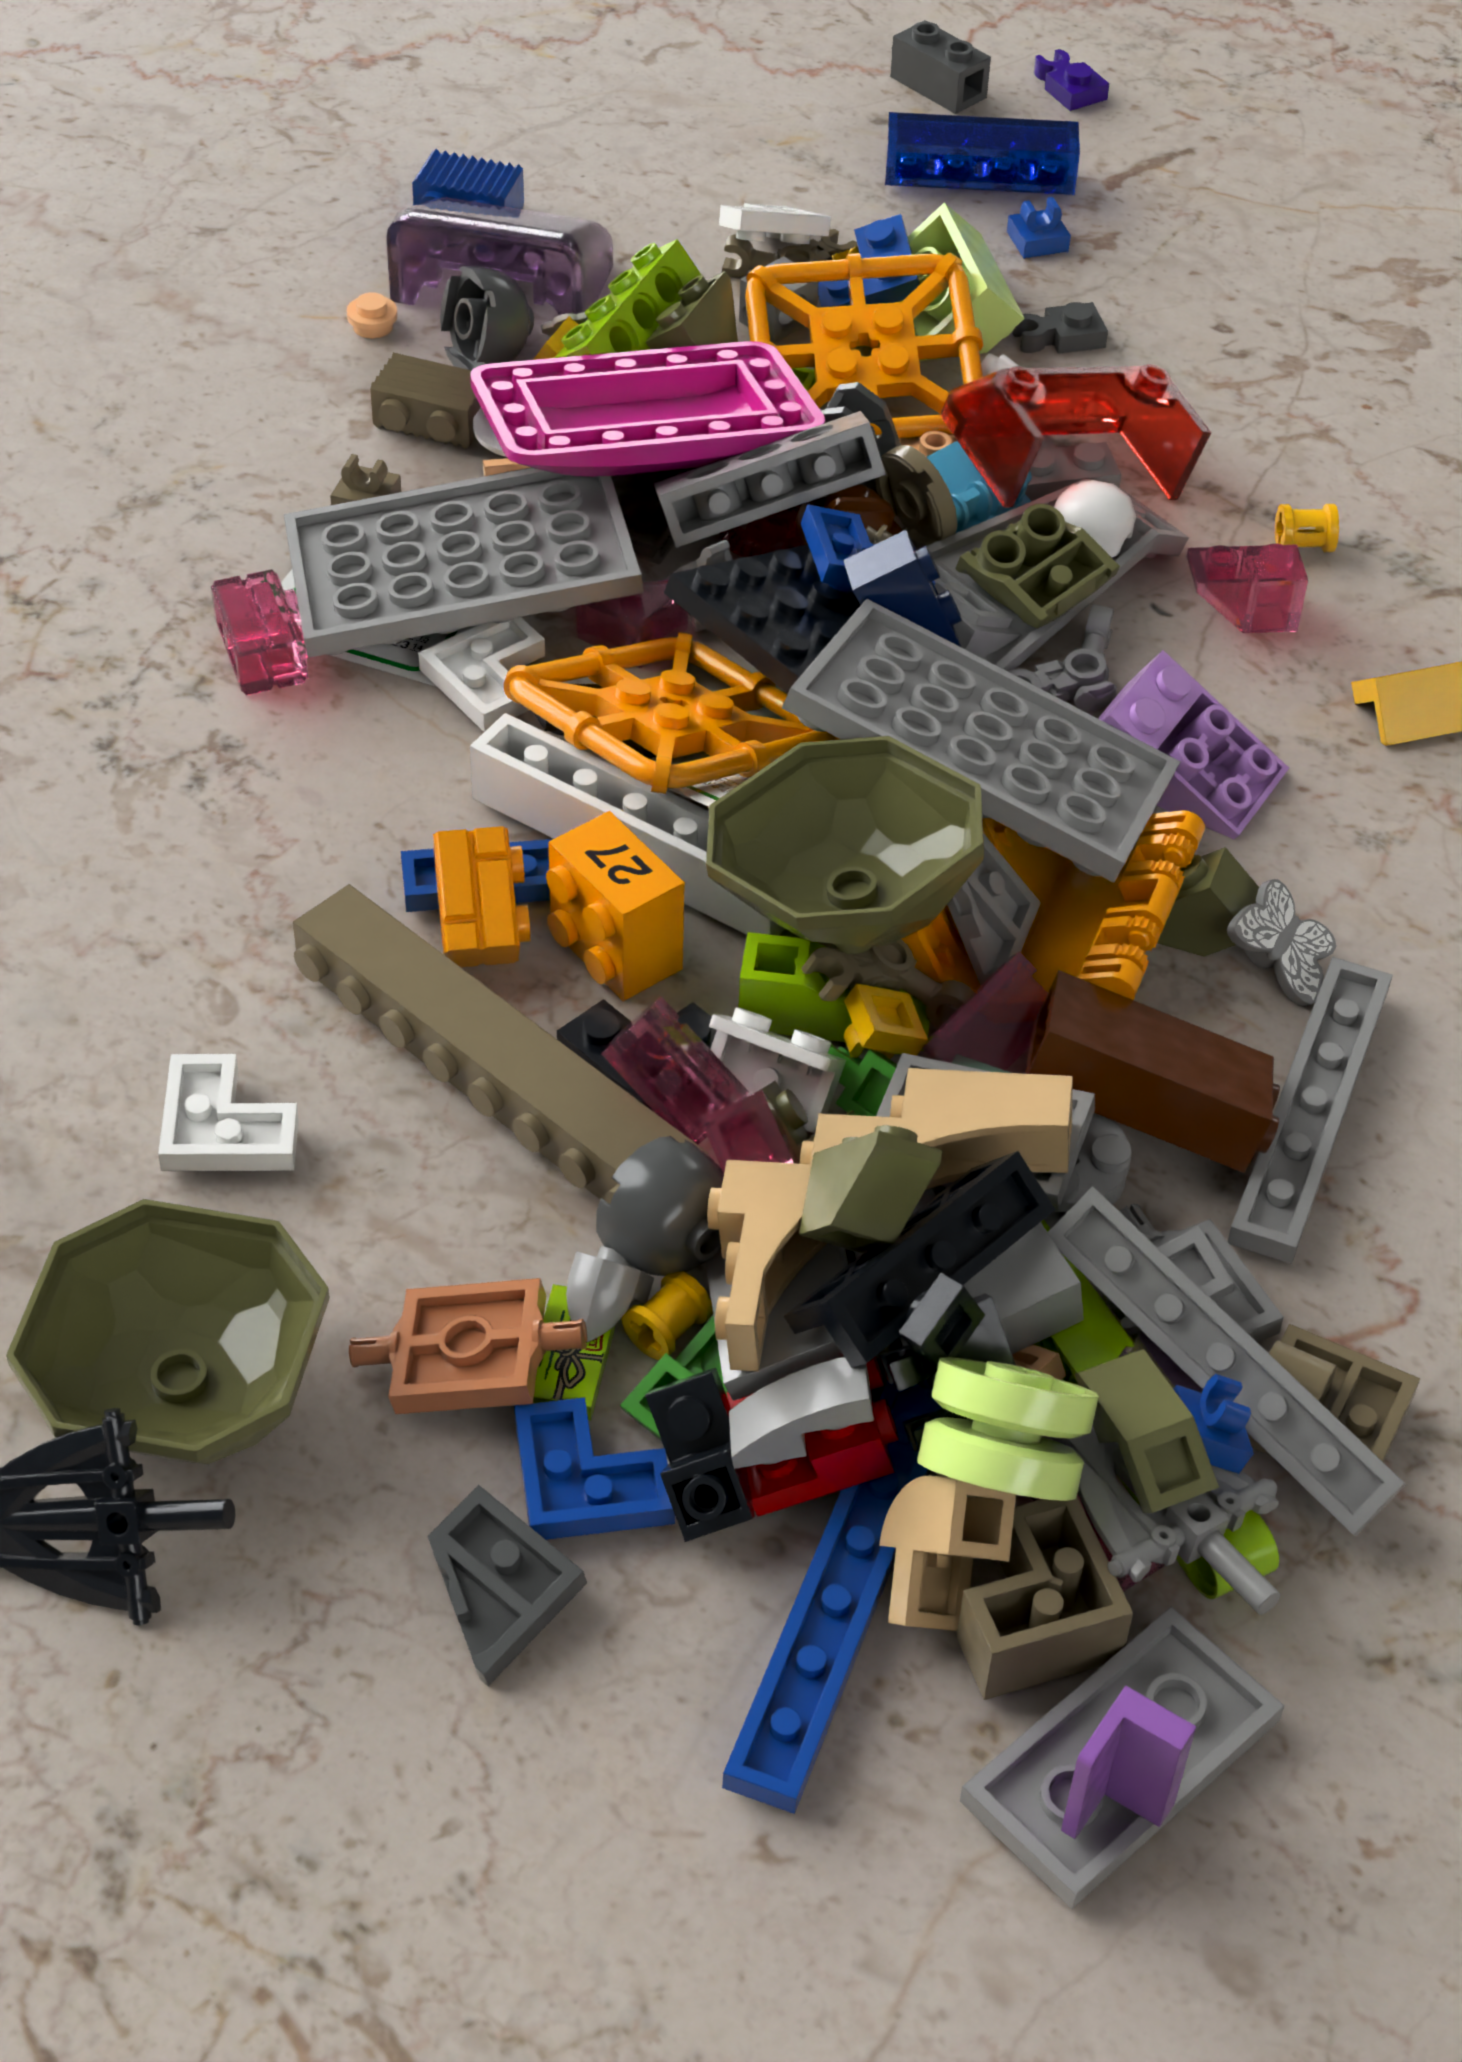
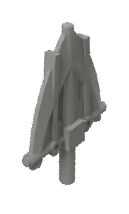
M1093 1425L1090 1434L1079 1438L1051 1437L1054 1441L1073 1448L1084 1461L1078 1495L1095 1530L1113 1555L1107 1565L1111 1575L1119 1578L1129 1575L1134 1582H1138L1150 1571L1151 1562L1164 1563L1166 1566L1175 1563L1177 1555L1187 1564L1203 1557L1259 1615L1270 1611L1279 1601L1281 1594L1223 1536L1228 1528L1232 1532L1241 1528L1245 1514L1249 1510H1253L1257 1514H1267L1278 1507L1279 1501L1275 1498L1277 1485L1272 1479L1263 1478L1256 1482L1243 1471L1237 1474L1212 1466L1219 1488L1154 1513H1143L1140 1505L1116 1480L1115 1474L1137 1497L1117 1442L1099 1443Z

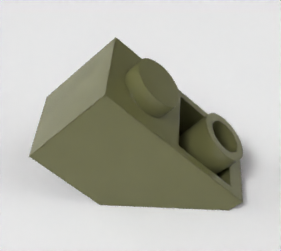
M726 271L708 280L703 275H699L685 284L678 292L682 299L669 306L656 318L659 326L648 338L646 344L650 349L738 342L731 278Z
M1226 847L1203 856L1194 855L1191 864L1187 865V868H1181V871H1183L1182 876L1185 878L1159 937L1158 944L1205 957L1236 945L1227 934L1228 925L1242 908L1256 903V896L1260 887Z
M882 1125L875 1127L873 1133L861 1137L843 1138L841 1144L814 1153L799 1235L859 1253L893 1245L940 1166L943 1150L918 1143V1135L909 1129Z

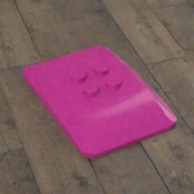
M757 341L491 363L478 366L470 372L471 388L505 456L515 463L555 474L598 477L698 468L748 452L825 423L823 413L780 352L772 345Z

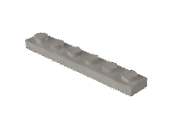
M1331 958L1273 1113L1274 1116L1279 1117L1276 1135L1268 1151L1265 1154L1258 1153L1231 1225L1227 1241L1229 1244L1292 1264L1388 994L1392 974L1339 958Z
M1093 1186L1048 1231L1060 1252L1202 1389H1204L1207 1381L1215 1374L1241 1382L1243 1388L1233 1402L1250 1407L1251 1416L1245 1426L1247 1433L1354 1536H1357L1406 1486L1386 1464Z

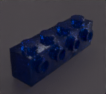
M889 112L885 185L1075 195L1080 157L1079 122Z

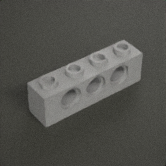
M861 411L748 452L654 483L675 547L678 548L886 475L870 422Z

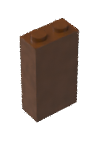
M1058 970L1033 1023L1025 1074L1073 1076V1089L1095 1094L1094 1113L1245 1173L1256 1151L1263 1154L1268 1151L1279 1125V1117L1273 1115V1108L1280 1091V1085L1273 1083V1056Z

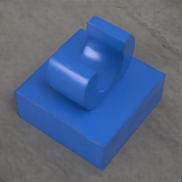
M1053 197L1047 198L1045 210L1036 211L1030 200L1022 203L1020 214L1008 215L1007 233L1023 259L1069 252L1071 235L1061 221L1062 211Z
M1215 1374L1207 1381L1202 1393L1176 1385L1174 1391L1194 1416L1211 1465L1239 1474L1254 1454L1245 1428L1251 1416L1250 1407L1233 1402L1243 1388L1242 1383Z

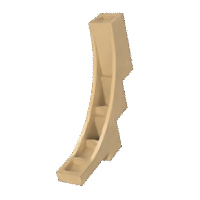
M908 1068L904 1096H892L890 1117L818 1113L814 1141L802 1142L800 1164L727 1160L722 1188L712 1187L710 1189L707 1221L709 1229L719 1230L722 1258L726 1259V1284L732 1285L730 1297H718L715 1312V1336L717 1340H727L730 1370L759 1372L770 1312L784 1289L802 1267L827 1244L799 1235L814 1153L841 1144L843 1138L861 1137L873 1133L877 1126L889 1125L909 1129L918 1135V1143L943 1150L940 1166L926 1189L954 1182L971 1168L1019 1151L1031 1172L1068 1173L1072 1133L1073 1076Z

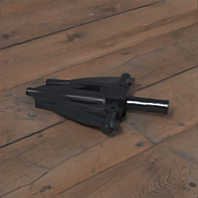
M112 1408L104 1411L105 1417L102 1419V1424L72 1431L46 1441L14 1458L0 1468V1568H4L25 1581L58 1595L91 1605L128 1611L129 1619L133 1620V1625H144L152 1617L151 1612L158 1613L161 1610V1600L156 1588L147 1586L145 1569L156 1561L154 1551L149 1552L142 1543L158 1531L231 1529L235 1522V1506L231 1499L155 1501L153 1489H134L133 1481L144 1475L143 1465L137 1464L130 1457L129 1446L136 1441L138 1430L136 1420L125 1421L124 1413H121L120 1408ZM77 1484L85 1495L35 1499L48 1485ZM45 1540L92 1541L89 1552H61Z

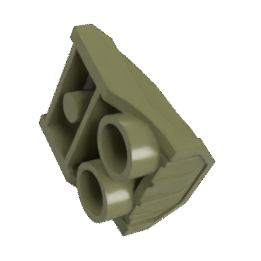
M1038 503L1029 506L1024 511L1021 520L1015 524H1009L1005 531L998 530L989 533L984 538L980 548L975 547L971 553L967 551L962 554L955 569L959 573L968 574L994 599L1015 612L1024 623L1038 629L1056 620L1095 593L1117 574L1120 566L1083 528L1065 522L1063 515L1053 506Z

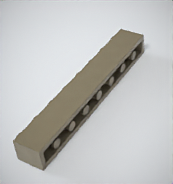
M346 885L293 921L296 947L294 959L299 970L307 979L312 982L319 981L339 997L342 1004L355 1015L362 1014L380 1028L392 1045L397 1048L404 1047L420 1059L437 1080L451 1083L469 1097L473 1106L481 1114L487 1117L493 1116L514 1132L518 1141L531 1152H540L558 1166L565 1178L578 1188L585 1187L600 1200L602 1198L610 1204L614 1193L620 1186V1184L612 1179L618 1167L639 1147L659 1137L671 1136L679 1143H684L686 1139L709 1155L707 1151L352 885Z

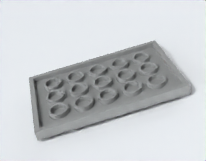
M526 468L284 514L302 632L308 658L320 655H339L351 649L377 644H396L404 639L434 633L448 634L460 628L491 622L505 623L517 617L543 612H562L570 607L600 601L614 602L626 596L644 593L640 568L611 476H570L535 468Z
M869 599L862 603L792 685L782 706V709L796 715L800 722L808 728L821 732L826 731L839 739L890 736L981 785L983 818H992L1016 831L1025 842L1037 847H1047L1070 859L1082 872L1092 876H1102L1113 883L1117 879L1181 762Z

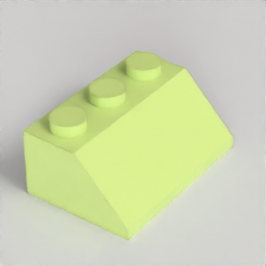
M945 202L908 236L913 255H945L952 253L962 260V267L969 282L975 327L979 328L982 333L983 347L979 351L980 354L988 353L997 343L1009 336L1014 328L1025 319L981 233ZM918 275L920 284L930 275ZM949 286L913 319L914 327L916 328L915 336L953 334L955 325ZM921 359V360H919V361L933 360V359Z

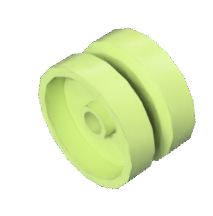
M940 1357L931 1393L932 1398L942 1408L973 1420L943 1417L925 1422L917 1463L944 1476L997 1491L1046 1500L1068 1501L1076 1499L1084 1465L1083 1459L1073 1448L1042 1436L1072 1439L1090 1434L1099 1398L1097 1393L1082 1386L1054 1378L1049 1374L1017 1365Z

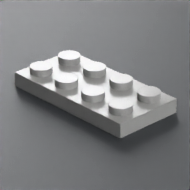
M1171 1606L962 1786L960 1802L1073 1909L1280 1721L1285 1705ZM1125 1685L1197 1726L1175 1804L1160 1827L1104 1795L1076 1839L1061 1831L1077 1758Z

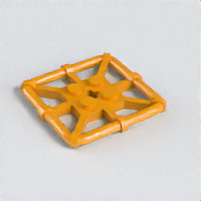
M860 253L847 254L846 259L781 263L765 267L758 265L747 274L745 301L750 341L763 342L774 346L790 368L814 367L815 384L807 392L819 409L831 400L839 384L859 382L879 398L913 396L940 414L892 418L899 439L921 437L928 431H941L948 435L967 431L975 433L985 424L987 398L979 353L983 347L981 331L975 327L968 278L962 267V260L957 256L947 253L945 255L916 254L861 258ZM930 275L902 302L866 304L863 279ZM847 280L851 305L817 308L782 284ZM949 286L955 325L953 334L915 336L913 319ZM766 302L807 327L811 343L776 346L771 342ZM868 346L873 349L871 356L864 357L861 356L859 350L854 348ZM959 357L966 400L958 399L921 375L919 360ZM870 423L874 428L875 434L881 435V429L877 425Z
M678 632V638H659L611 649L604 645L586 648L582 655L530 666L518 665L507 672L503 684L504 692L510 700L520 703L564 732V738L568 743L579 750H592L634 779L651 785V792L666 794L667 788L689 787L736 774L749 778L799 743L840 740L826 731L821 732L808 728L800 722L796 715L782 709L787 694L776 688V684L761 672L751 673L710 647L692 640V634ZM674 660L672 670H665L660 676L642 680L625 670L650 663ZM688 663L698 666L729 685L730 688L710 691L697 683L693 675L686 672ZM588 677L603 688L597 689L562 682ZM765 707L785 720L751 715L746 712ZM633 740L656 755V761L646 758L622 741ZM702 751L710 755V757L685 763L671 764L673 758Z

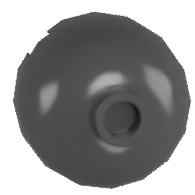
M462 266L458 268L462 274L460 276H450L446 283L441 303V331H450L453 347H444L447 357L455 367L473 370L485 364L512 362L523 349L534 326L533 311L528 305L524 292L513 278L498 270L477 266Z
M671 1136L659 1137L639 1147L618 1167L612 1176V1179L620 1184V1186L614 1193L611 1203L609 1204L601 1198L598 1205L596 1232L603 1246L614 1249L634 1268L654 1276H666L681 1271L687 1272L703 1264L706 1260L715 1256L721 1249L719 1230L708 1228L707 1209L710 1189L712 1187L722 1188L723 1170L708 1154L686 1139L684 1143H679Z

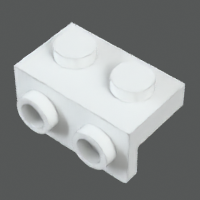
M738 1007L735 1008L733 1017L713 1014L709 1027L716 1029L717 1032L697 1088L742 1105L741 1102L776 1080L782 1092L789 1089L798 1098L808 1117V1123L803 1126L806 1131L815 1133L818 1113L827 1114L846 1060L828 1053L831 1042L796 1029L791 1039L769 1031L772 1023L771 1019Z

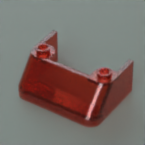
M1145 364L1143 366L1048 368L1014 366L1001 369L950 390L941 410L943 421L1004 508L1014 506L1042 445L1043 435L1120 433L1169 500H1178L1212 433L1173 383L1169 373L1154 364Z

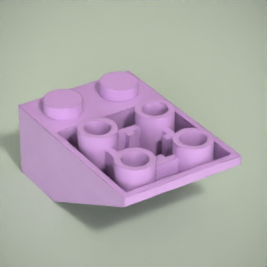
M1164 650L1124 686L1098 718L1181 761L1157 804L1158 807L1169 812L1182 810L1193 812L1203 820L1206 828L1232 839L1240 835L1289 769L1282 760Z

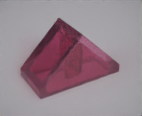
M668 580L642 582L644 593L576 606L577 637L593 646L604 645L608 649L659 638H677L678 632L683 633L688 629V612L664 594Z

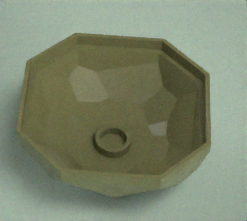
M890 736L799 743L709 805L706 853L708 877L764 917L797 936L812 942L833 943L840 951L847 954H860L869 950L872 946L890 945L928 926L941 913L984 859L981 785Z
M142 1199L53 1243L6 1357L10 1368L55 1438L72 1431L102 1424L105 1410L120 1408L121 1413H124L125 1421L135 1419L138 1428L136 1441L129 1446V1452L208 1465L256 1445L290 1416L330 1299L329 1288L280 1221Z

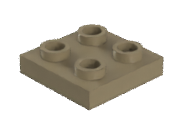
M1289 1324L1281 1341L1277 1340L1274 1343L1269 1354L1384 1463L1415 1396L1420 1378ZM1248 1434L1253 1449L1270 1455Z

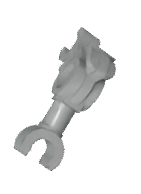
M1092 604L1081 649L1075 648L1074 651L1066 656L1064 661L1056 660L1035 665V672L1026 669H1013L1007 672L1065 702L1074 699L1076 707L1086 713L1108 706L1112 699L1116 697L1117 686L1108 681L1109 668L1106 665L1103 651L1108 648L1111 639L1112 629H1110L1115 608Z

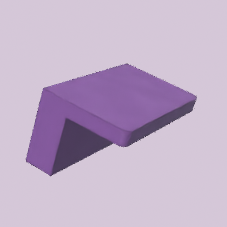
M1125 1685L1077 1758L1061 1831L1076 1839L1104 1795L1160 1827L1175 1804L1197 1726Z

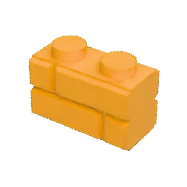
M504 826L475 828L473 831L461 829L436 832L433 834V851L443 954L461 968L475 967L480 964H509L519 961L520 942H531L528 905H516L514 883L525 882L522 846L510 847L508 828Z

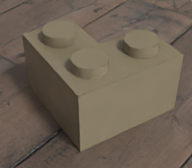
M1078 1497L1068 1501L1040 1499L1015 1506L1009 1562L999 1561L1007 1578L963 1591L956 1638L983 1700L1104 1665L1126 1646L1133 1617V1611L1117 1578L1111 1575L1107 1565L1109 1561Z

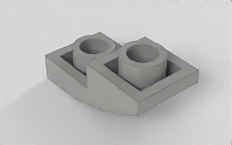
M845 1357L812 1365L763 1387L729 1411L731 1458L734 1469L759 1464L770 1465L783 1460L805 1457V1433L825 1429L837 1430L854 1424L874 1421L867 1365L863 1364L851 1368Z

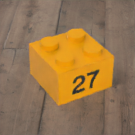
M608 811L548 842L549 870L546 873V880L550 889V914L547 917L549 930L560 946L569 947L585 963L589 974L597 983H605L622 1001H625L683 969L685 882L612 812Z

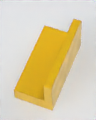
M1462 661L1351 682L1355 704L1374 701L1381 743L1385 746L1462 731Z

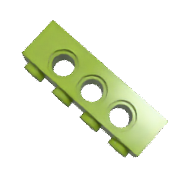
M676 239L659 248L656 243H651L638 251L630 260L634 266L618 275L609 283L608 288L611 293L593 303L585 311V315L588 318L586 322L577 325L561 339L564 347L555 358L651 350L646 341L659 326L656 318L669 306L682 299L678 292L685 284L695 277L702 275L679 240Z

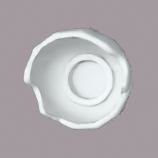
M1096 480L1082 481L1067 488L1057 498L1054 508L1060 511L1065 522L1083 528L1111 557L1117 556L1125 539L1132 537L1136 520L1132 500L1114 484Z

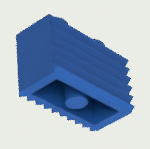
M435 149L412 182L414 217L480 231H486L490 227L508 232L524 206L523 168L519 164L513 167L510 162L506 165L501 161L495 164L492 159L486 162L482 157L477 160L473 155L468 159L464 154L459 157L455 152L449 155L446 150L440 153Z

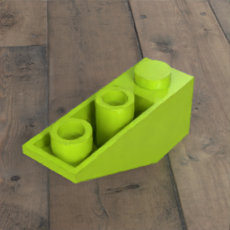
M747 933L739 978L738 1008L771 1019L772 1023L769 1031L780 1035L792 1036L796 1029L825 1040L845 1042L844 1032L852 1024L844 1003L850 990L846 988L837 1000L824 1001L818 994L829 981V978L820 972L804 974L801 969L817 948L826 946L803 938ZM910 995L928 1038L930 1021L925 1012L926 1006ZM927 1042L920 1051H926Z

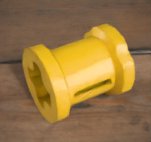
M1280 504L1278 506L1275 517V541L1279 553H1288L1291 547H1321L1324 553L1335 552L1339 538V514L1335 504H1325L1322 509H1292L1290 504ZM1300 527H1315V529H1298V528H1300Z
M681 1271L664 1276L661 1280V1289L643 1306L633 1305L622 1317V1324L626 1334L640 1351L653 1359L660 1360L665 1353L669 1356L675 1350V1340L692 1324H703L713 1315L712 1302L705 1288L694 1277Z

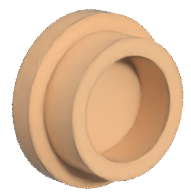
M375 292L364 293L347 306L348 322L353 326L354 332L364 338L374 339L388 335L392 331L393 324L398 317L396 304L391 299Z

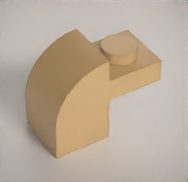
M921 1476L913 1479L901 1489L888 1510L879 1546L896 1548L888 1623L957 1631L963 1591L969 1589L971 1584L973 1558L1009 1562L1016 1500L1015 1494L940 1476Z

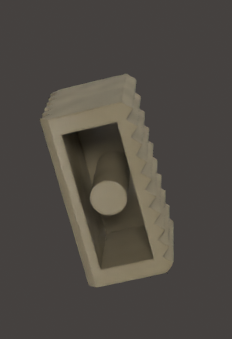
M393 352L392 358L388 359V363L384 364L383 370H380L379 376H376L375 382L371 384L373 424L377 428L383 425L387 431L392 430L398 433L402 430L406 435L412 432L416 438L420 435L426 440L431 437L435 442H443L445 445L449 442L455 447L460 444L466 449L475 439L473 417L481 407L471 388L470 372L472 370Z

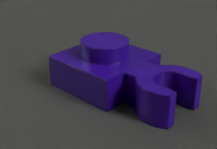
M1061 49L1055 50L1054 61H1048L1041 55L1035 56L1034 75L1038 79L1045 81L1044 89L1069 111L1108 99L1110 83L1085 62L1070 63L1069 54Z

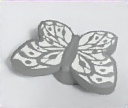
M1272 879L1263 882L1258 889L1256 903L1245 906L1233 917L1228 925L1227 934L1233 943L1245 949L1248 958L1256 966L1265 969L1274 967L1278 983L1291 1001L1298 1006L1305 1007L1311 1005L1316 1001L1324 977L1322 967L1317 961L1333 954L1336 948L1334 935L1320 922L1313 919L1300 920L1299 916L1295 915V903L1292 895L1280 880Z

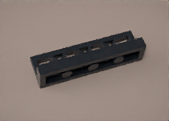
M1019 1151L973 1167L911 1215L893 1245L864 1252L783 1317L794 1334L824 1325L851 1368L867 1364L901 1336L899 1331L906 1322L907 1312L912 1302L922 1292L929 1290L940 1273L964 1285L1056 1209Z

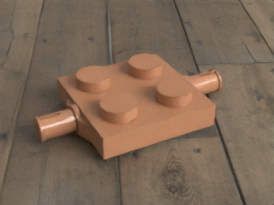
M541 1278L406 1289L402 1316L393 1328L390 1336L352 1337L350 1339L351 1345H349V1359L354 1368L365 1365H392L393 1371L388 1397L395 1414L533 1404L537 1367L546 1351L586 1349L587 1329L584 1319L544 1323L546 1293Z

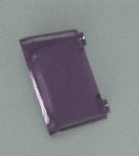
M438 197L399 211L389 225L386 235L390 299L393 302L415 305L421 288L424 285L433 288L438 287L443 278L442 268L459 270L458 268L462 266H477L498 270L514 280L533 282L534 304L544 305L546 301L555 308L559 315L566 313L578 314L585 312L598 300L613 267L612 237L607 229L597 222L448 197Z

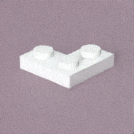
M744 203V207L721 205L719 225L736 229V238L741 240L765 241L766 237L779 238L781 242L809 244L810 235L829 236L831 216L789 206Z
M517 617L505 623L491 622L480 624L418 652L419 670L485 732L505 713L517 717L529 711L520 703H516L506 696L503 684L507 672L511 668L518 665H527L545 656V639L522 617Z
M171 1054L158 1152L161 1171H294L299 1123L297 1103H235L238 1080L236 1054Z

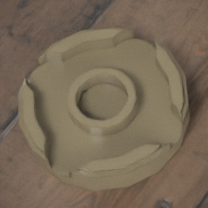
M899 445L883 454L881 457H883L882 463L886 475L875 478L877 493L891 504L895 516H898L905 526L902 528V531H907L914 546L921 548L939 540L942 541L955 534L958 525L953 499L942 476L930 460L914 447Z

